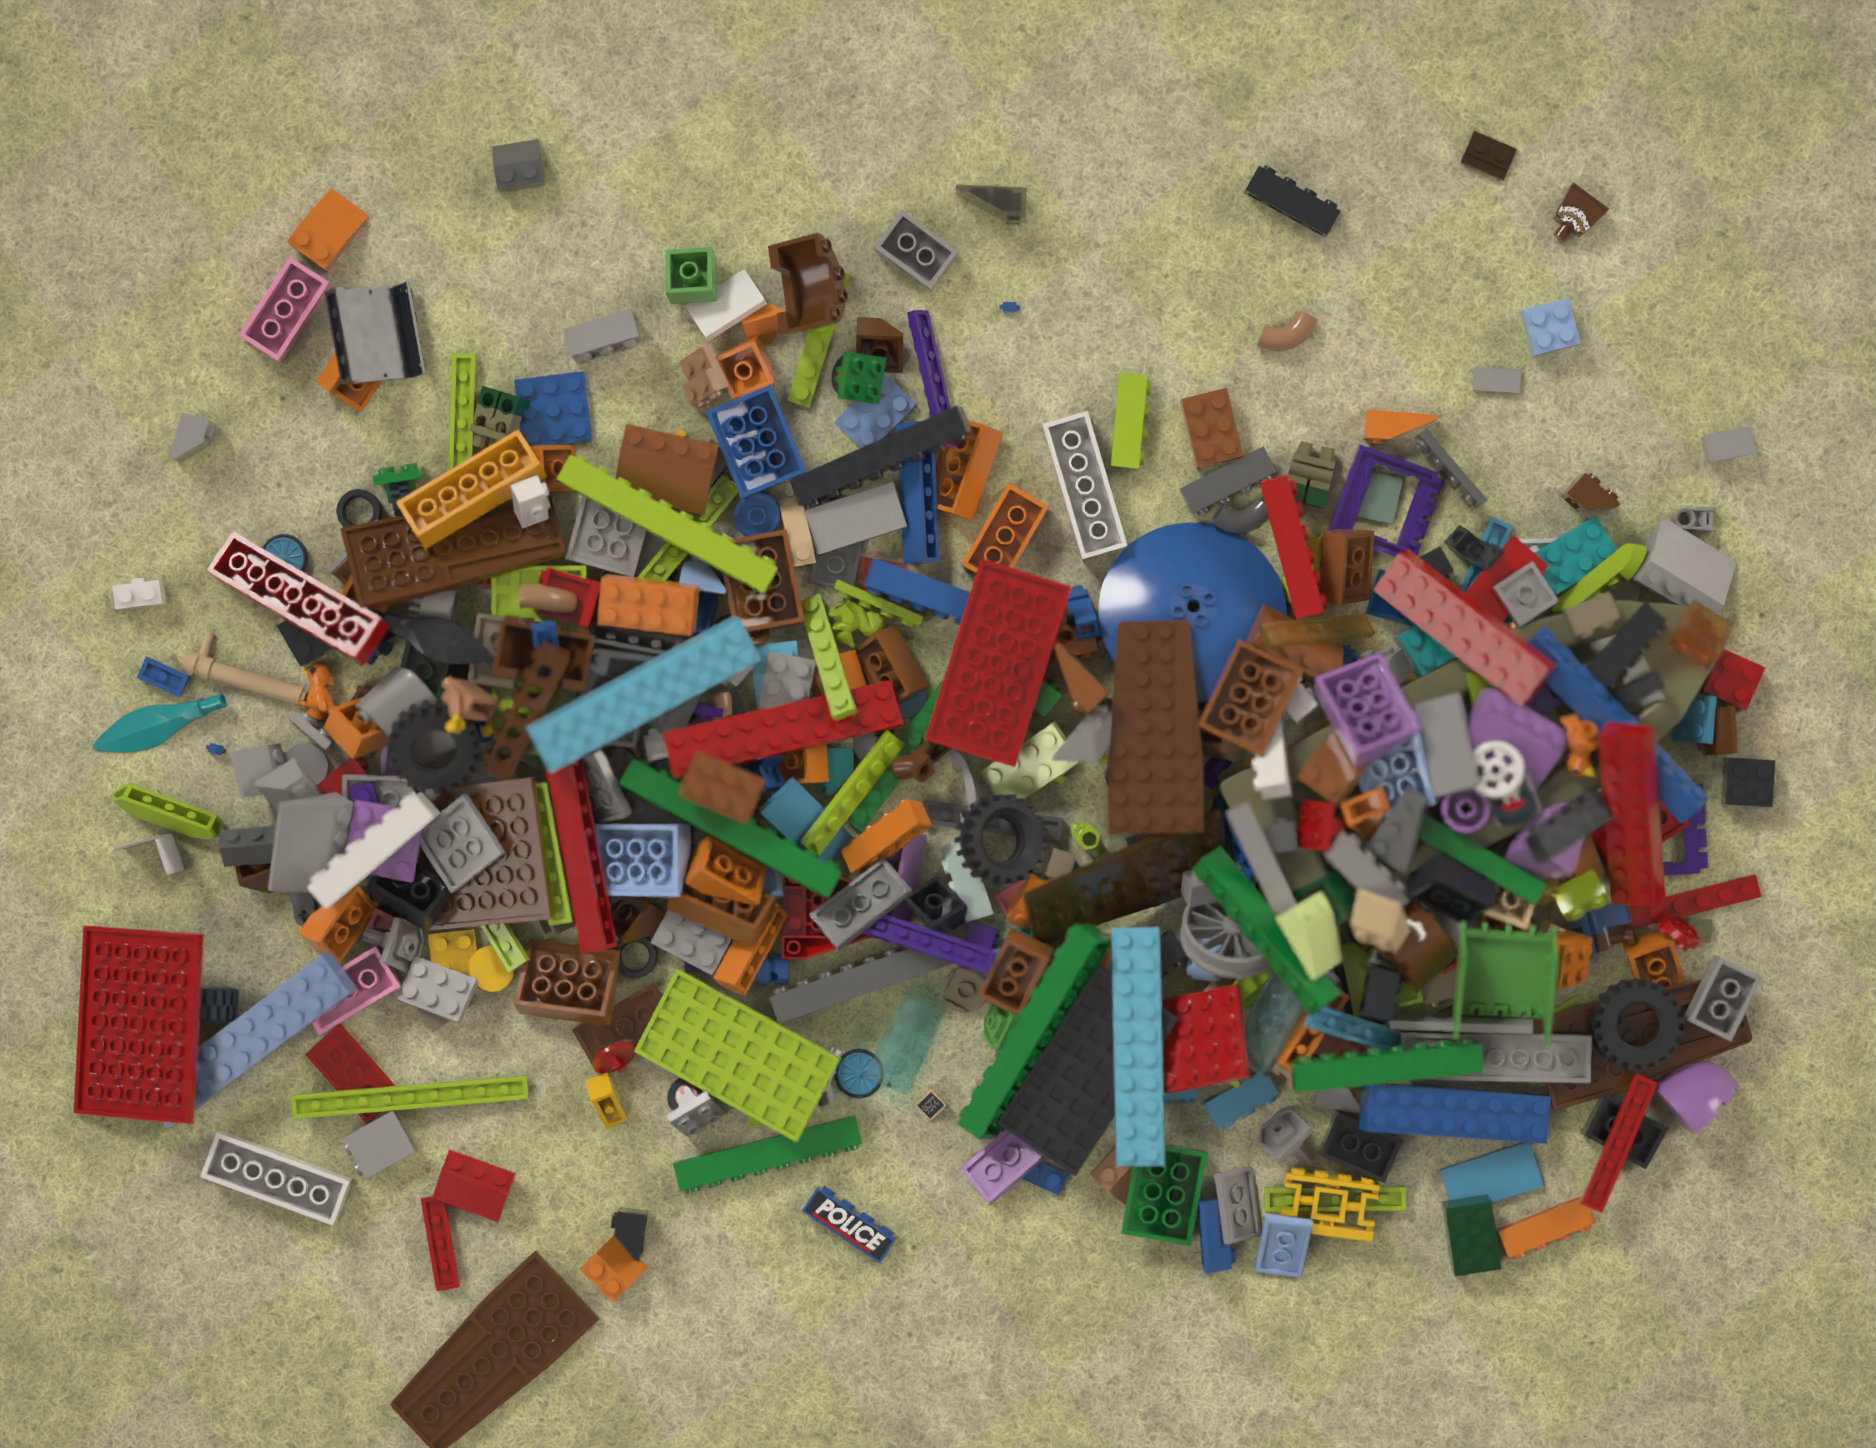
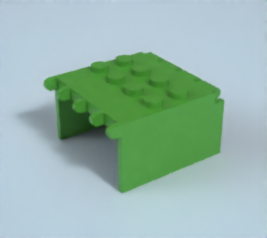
M1461 921L1453 997L1454 1039H1459L1461 1014L1474 1015L1476 1008L1479 1009L1478 1015L1498 1016V1010H1502V1017L1521 1018L1522 1012H1526V1018L1543 1019L1545 1045H1550L1558 969L1557 927H1552L1551 934L1535 933V926H1530L1529 932L1511 931V924H1506L1505 931L1488 930L1487 923L1482 922V929L1466 928V921Z

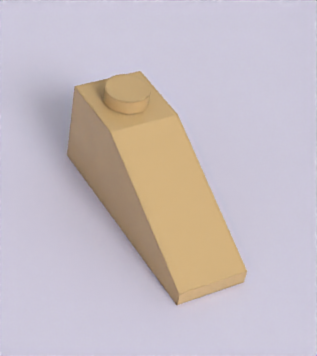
M796 497L779 499L778 504L783 530H787L794 568L815 564L813 544L804 507L799 506Z

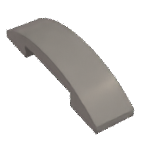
M951 748L949 751L952 769L956 773L963 772L969 807L972 802L980 801L978 785L965 757L957 749Z

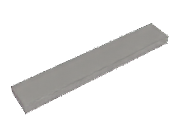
M1249 802L1226 811L1273 911L1279 916L1296 906L1297 903Z
M1397 1014L1396 1017L1394 1016L1390 1020V1028L1453 1032V1016ZM1461 1016L1459 1032L1533 1034V1019Z

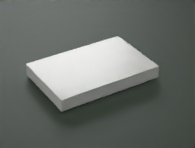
M743 269L717 286V301L689 303L685 307L707 341H710L767 305V302L746 270Z

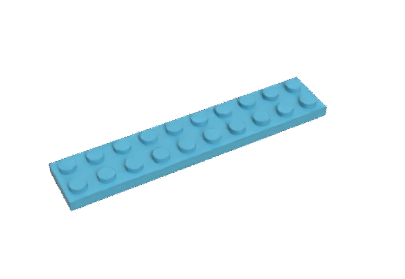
M1160 927L1111 928L1117 1166H1164Z

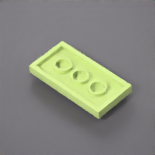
M1053 722L1023 742L1015 767L995 761L981 770L980 773L995 795L1014 794L1019 799L1026 798L1080 761L1052 760V756L1066 741V737L1056 722Z

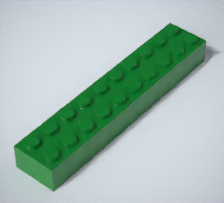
M642 758L638 761L632 759L619 783L623 789L700 831L716 837L757 862L829 900L842 876V872L839 871V865L828 859L824 863L818 859L819 855L808 848H806L805 852L797 848L799 846L797 842L787 837L784 840L778 838L775 830L764 826L763 829L756 826V820L751 817L748 823L744 824L680 796L677 792L682 780L679 784L673 781V775L662 769L659 772L653 770L652 764Z
M1075 924V926L1070 927L1067 931L1066 941L1063 946L1056 950L1053 963L1042 974L1043 980L1039 986L1032 990L1030 994L1031 1000L1027 1006L1021 1009L1018 1014V1022L1009 1029L1006 1035L1008 1039L996 1051L994 1055L996 1059L992 1066L990 1065L984 1071V1079L980 1086L978 1085L973 1090L970 1103L961 1110L959 1114L960 1120L957 1125L977 1139H990L998 1136L1003 1128L997 1124L1112 945V937L1094 925Z

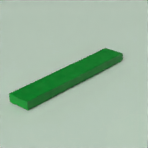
M1424 815L1419 840L1528 903L1536 905L1547 886L1546 883L1431 817Z

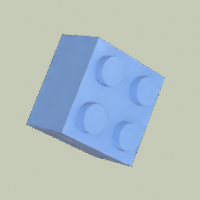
M1569 298L1531 307L1520 312L1531 357L1575 347L1581 343Z

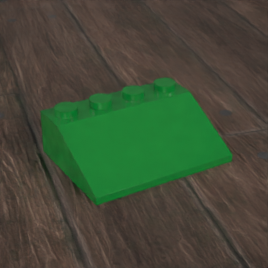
M1165 1144L1164 1166H1133L1121 1234L1191 1246L1207 1152Z

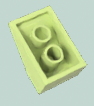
M1322 891L1276 917L1312 980L1342 962L1334 911Z

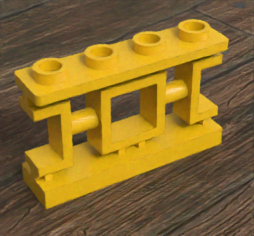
M1292 1167L1291 1170H1285L1284 1186L1295 1188L1292 1209L1280 1207V1216L1297 1217L1299 1204L1311 1206V1219L1319 1220H1312L1311 1234L1373 1242L1375 1222L1371 1219H1364L1366 1198L1378 1199L1380 1184L1371 1177H1361V1180L1352 1179V1175L1339 1173L1338 1177L1329 1176V1173L1326 1171L1315 1170V1173H1307L1303 1168ZM1293 1180L1323 1183L1324 1185L1315 1184L1313 1196L1300 1195L1301 1182ZM1339 1186L1371 1191L1361 1190L1360 1202L1347 1201L1348 1189ZM1320 1192L1341 1194L1339 1215L1317 1212ZM1345 1211L1358 1212L1357 1224L1366 1227L1334 1222L1344 1223Z

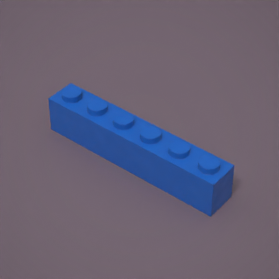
M920 421L898 423L897 432ZM933 451L925 454L926 458L921 461L912 463L911 460L905 463V467L899 470L900 500L908 526L902 529L904 564L940 562L936 468Z

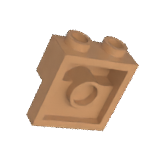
M710 344L701 346L679 361L682 372L688 380L682 387L692 407L697 405L698 408L710 404L711 400L722 396V390L729 386Z

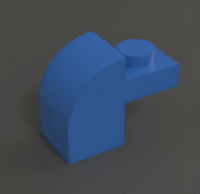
M786 754L748 762L749 773L766 780L762 792H777L785 785L779 765L787 757Z

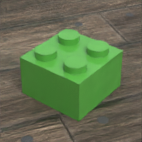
M712 247L665 250L666 295L670 304L717 301V258Z

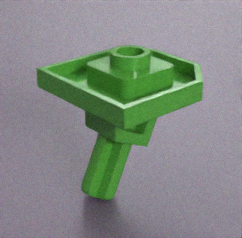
M991 1003L984 1017L983 1035L991 1049H998L1005 1044L1008 1039L1006 1035L1009 1029L1016 1025L1019 1018L1017 1015Z

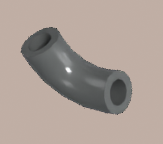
M1256 498L1244 510H1234L1222 504L1213 515L1211 523L1229 533H1248L1260 528L1269 519L1265 502Z

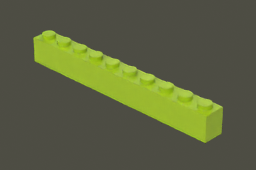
M570 454L557 477L558 483L765 595L778 572L775 561L766 556H763L762 559L754 555L755 551L750 547L735 545L733 543L735 540L724 533L721 536L713 532L714 528L708 524L701 522L699 525L693 522V517L684 511L677 513L671 510L673 506L666 501L660 499L657 502L651 499L652 494L644 489L639 488L637 491L630 487L631 483L621 477H618L616 480L609 476L611 472L599 465L596 469L589 465L590 461L579 454L576 457Z

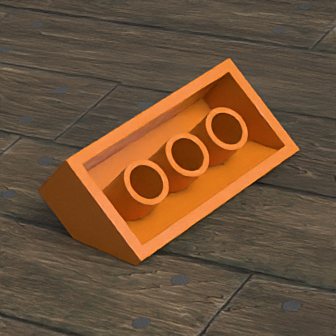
M969 421L973 433L967 436L968 439L959 443V446L941 451L935 468L938 510L973 521L1003 432L985 424Z

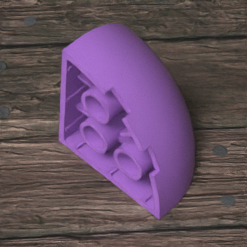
M1571 802L1559 803L1548 807L1529 820L1514 838L1505 860L1542 882L1573 875L1584 838L1553 860L1536 863L1524 840V837L1532 833L1531 828L1541 823L1545 824L1548 816L1562 812L1561 808Z
M1706 1060L1681 1066L1664 1076L1652 1080L1658 1083L1654 1093L1685 1129L1696 1134L1718 1114L1717 1108L1720 1105L1726 1106L1734 1097L1732 1090L1736 1091L1739 1089V1083L1728 1071Z

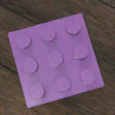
M356 799L347 847L359 838L362 840L366 838L363 833L374 824L379 823L381 825L384 822L382 817L394 808L400 809L401 807ZM423 829L370 874L413 882Z

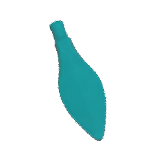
M220 693L207 699L199 698L179 704L149 705L138 708L124 715L111 725L94 742L93 748L104 752H137L154 748L164 743L181 728L194 720L206 716L209 712L227 707V700L224 694Z

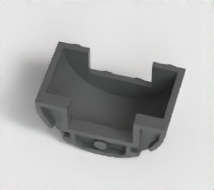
M600 649L593 650L585 692L576 691L575 700L655 657ZM640 726L606 743V745L635 748L641 736Z

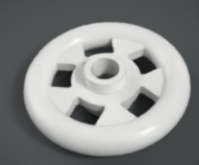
M1490 741L1480 745L1473 751L1476 768L1477 765H1484L1485 774L1484 776H1478L1480 786L1474 788L1477 792L1490 798H1502L1513 793L1520 786L1524 777L1525 767L1520 753L1513 746L1501 741ZM1494 751L1496 758H1491L1487 761L1484 754ZM1506 754L1513 760V763L1509 766L1501 759ZM1492 766H1499L1500 772L1493 774L1491 772ZM1507 772L1514 775L1509 784L1503 781ZM1488 779L1498 782L1496 789L1486 786Z

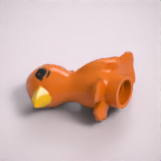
M319 661L301 670L307 676L311 689L308 693L307 701H299L298 704L308 708L306 715L323 721L325 715L330 714L331 709L336 706L333 704L332 697L327 690L328 685L333 686L332 681H334L331 669L326 663Z
M1577 714L1560 717V722L1567 729L1570 745L1567 761L1569 771L1575 777L1596 776L1590 754L1599 746V739L1596 736L1598 733L1597 727L1591 722H1580Z

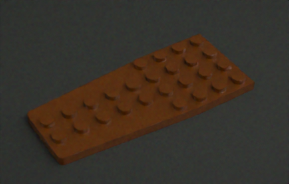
M551 495L547 496L551 507L548 509L549 519L522 528L514 512L513 501L509 499L427 549H424L404 515L340 528L359 609L363 607L367 610L431 596L563 557L566 554L565 545Z
M1187 620L1128 621L1118 624L1111 737L1108 753L1109 835L1204 833L1203 753L1201 732L1198 726L1200 721L1191 627Z
M1702 979L1663 987L1674 996V1000L1680 1005L1681 1017H1684ZM1599 1000L1554 1012L1551 1034L1591 1035L1592 1025L1589 1024V1018H1592L1594 1012L1591 1009L1593 1005L1596 1006ZM1634 1003L1621 1011L1617 1018L1616 1027L1618 1035L1623 1042L1630 1046L1638 1047L1646 1045L1654 1039L1658 1032L1659 1021L1652 1007L1643 1003ZM1746 1012L1732 1041L1684 1019L1681 1028L1684 1034L1677 1043L1680 1045L1677 1050L1674 1049L1670 1054L1672 1057L1669 1060L1665 1059L1660 1062L1658 1067H1648L1647 1070L1643 1071L1640 1069L1630 1070L1608 1060L1595 1046L1596 1042L1591 1037L1590 1083L1545 1082L1548 1095L1551 1097L1550 1102L1553 1111L1604 1097L1605 1093L1612 1095L1627 1090L1634 1073L1653 1080L1681 1066L1703 1061L1751 1042L1752 1034ZM1533 1019V1034H1544L1543 1019Z
M535 1250L482 1300L391 1402V1407L429 1448H448L552 1365L600 1317L541 1254Z

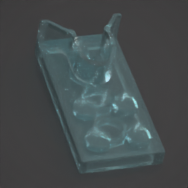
M1271 971L1244 1022L1248 1067L1263 1077H1268L1304 1010L1301 1002L1274 971Z

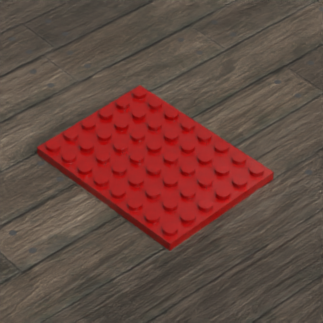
M83 926L73 1113L194 1124L204 934Z

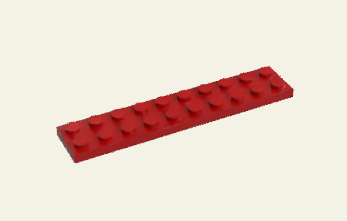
M891 680L850 689L857 713L836 721L832 717L827 697L823 695L663 732L662 737L673 778L675 780L685 777L696 750L735 766L902 727L903 721Z

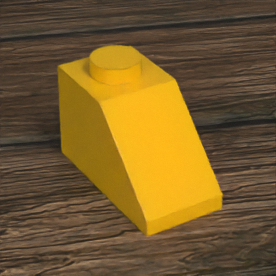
M607 1072L585 1081L590 1099L606 1129L628 1121Z

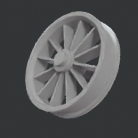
M1260 894V895L1264 898V900L1268 903V905L1271 907V905H1270V903H1269L1267 897L1264 896V895H1262V894ZM1219 902L1189 908L1188 904L1186 905L1180 929V941L1184 952L1196 965L1210 973L1228 978L1252 977L1271 968L1270 964L1258 953L1256 947L1242 933L1239 926L1227 915L1226 911V917H1224L1214 907L1221 906ZM1203 910V911H1204L1205 913H1207L1210 917H1207V916H1204V915H1201V914H1198V913ZM1189 923H1192V924H1195V925H1198V926H1201V927H1199V928H1190V927H1189ZM1210 938L1200 944L1195 940ZM1223 943V947L1221 948L1219 954H1215L1209 951L1215 946ZM1240 946L1252 957L1243 958Z

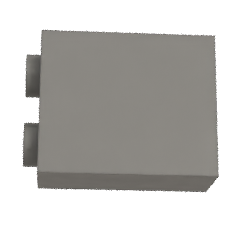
M396 1110L387 1113L343 1138L345 1140L343 1143L345 1151L349 1156L353 1155L357 1162L354 1164L355 1169L360 1176L364 1175L365 1179L418 1151Z

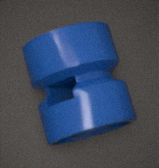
M776 954L773 958L767 955L756 975V985H770L771 981H774L776 985L789 984V959H782V954Z

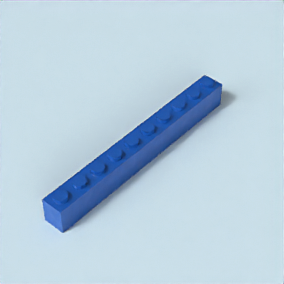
M1545 626L1526 641L1556 664L1546 682L1584 722H1591L1597 727V735L1607 722L1639 725L1637 720L1623 709L1622 705L1606 691L1601 683L1596 681L1588 669L1581 665L1574 658L1571 651L1565 648L1557 640L1554 633ZM1655 742L1659 800L1681 823H1684L1698 812L1709 798L1705 795L1703 789L1697 786L1689 778L1688 774L1672 760L1671 756L1664 752Z

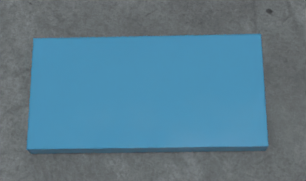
M793 777L759 809L785 837L797 842L799 845L797 848L804 852L807 847L800 841L825 810ZM842 826L818 859L826 863L827 859L831 861L847 845V842L854 837Z
M1523 1142L1440 1169L1449 1200L1488 1194L1493 1203L1544 1186L1529 1142Z

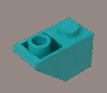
M827 748L829 782H821L822 791H826L827 796L832 795L854 772L853 748Z

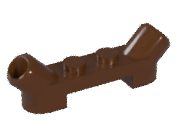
M926 740L912 754L893 759L892 767L895 777L898 780L913 778L919 782L926 781L935 773L933 765L951 747Z

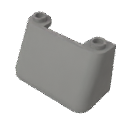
M395 666L355 706L360 710L359 716L366 723L371 721L377 724L389 737V734L392 732V724L394 721L397 722L399 720V714L402 711L407 713L409 706L415 704L416 707L422 706V700L428 699L429 704H436V698L413 672ZM430 730L416 737L412 745L414 757L420 763L431 766L457 746L449 734L443 731Z

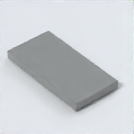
M894 482L804 510L818 555L908 527Z
M1461 693L1415 704L1417 719L1422 728L1420 733L1433 796L1441 797L1479 787L1480 784Z

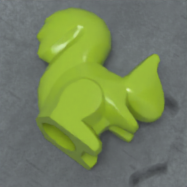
M845 600L829 609V615L836 617L838 622L831 625L832 630H838L834 635L836 642L847 644L852 648L855 647L852 636L853 631L859 628L864 635L870 637L875 632L884 628V619L878 612L875 613L873 610L866 612L862 606L852 603L850 600Z
M1088 822L1073 823L1071 825L1072 838L1085 852H1089L1096 859L1110 854L1102 842V836Z

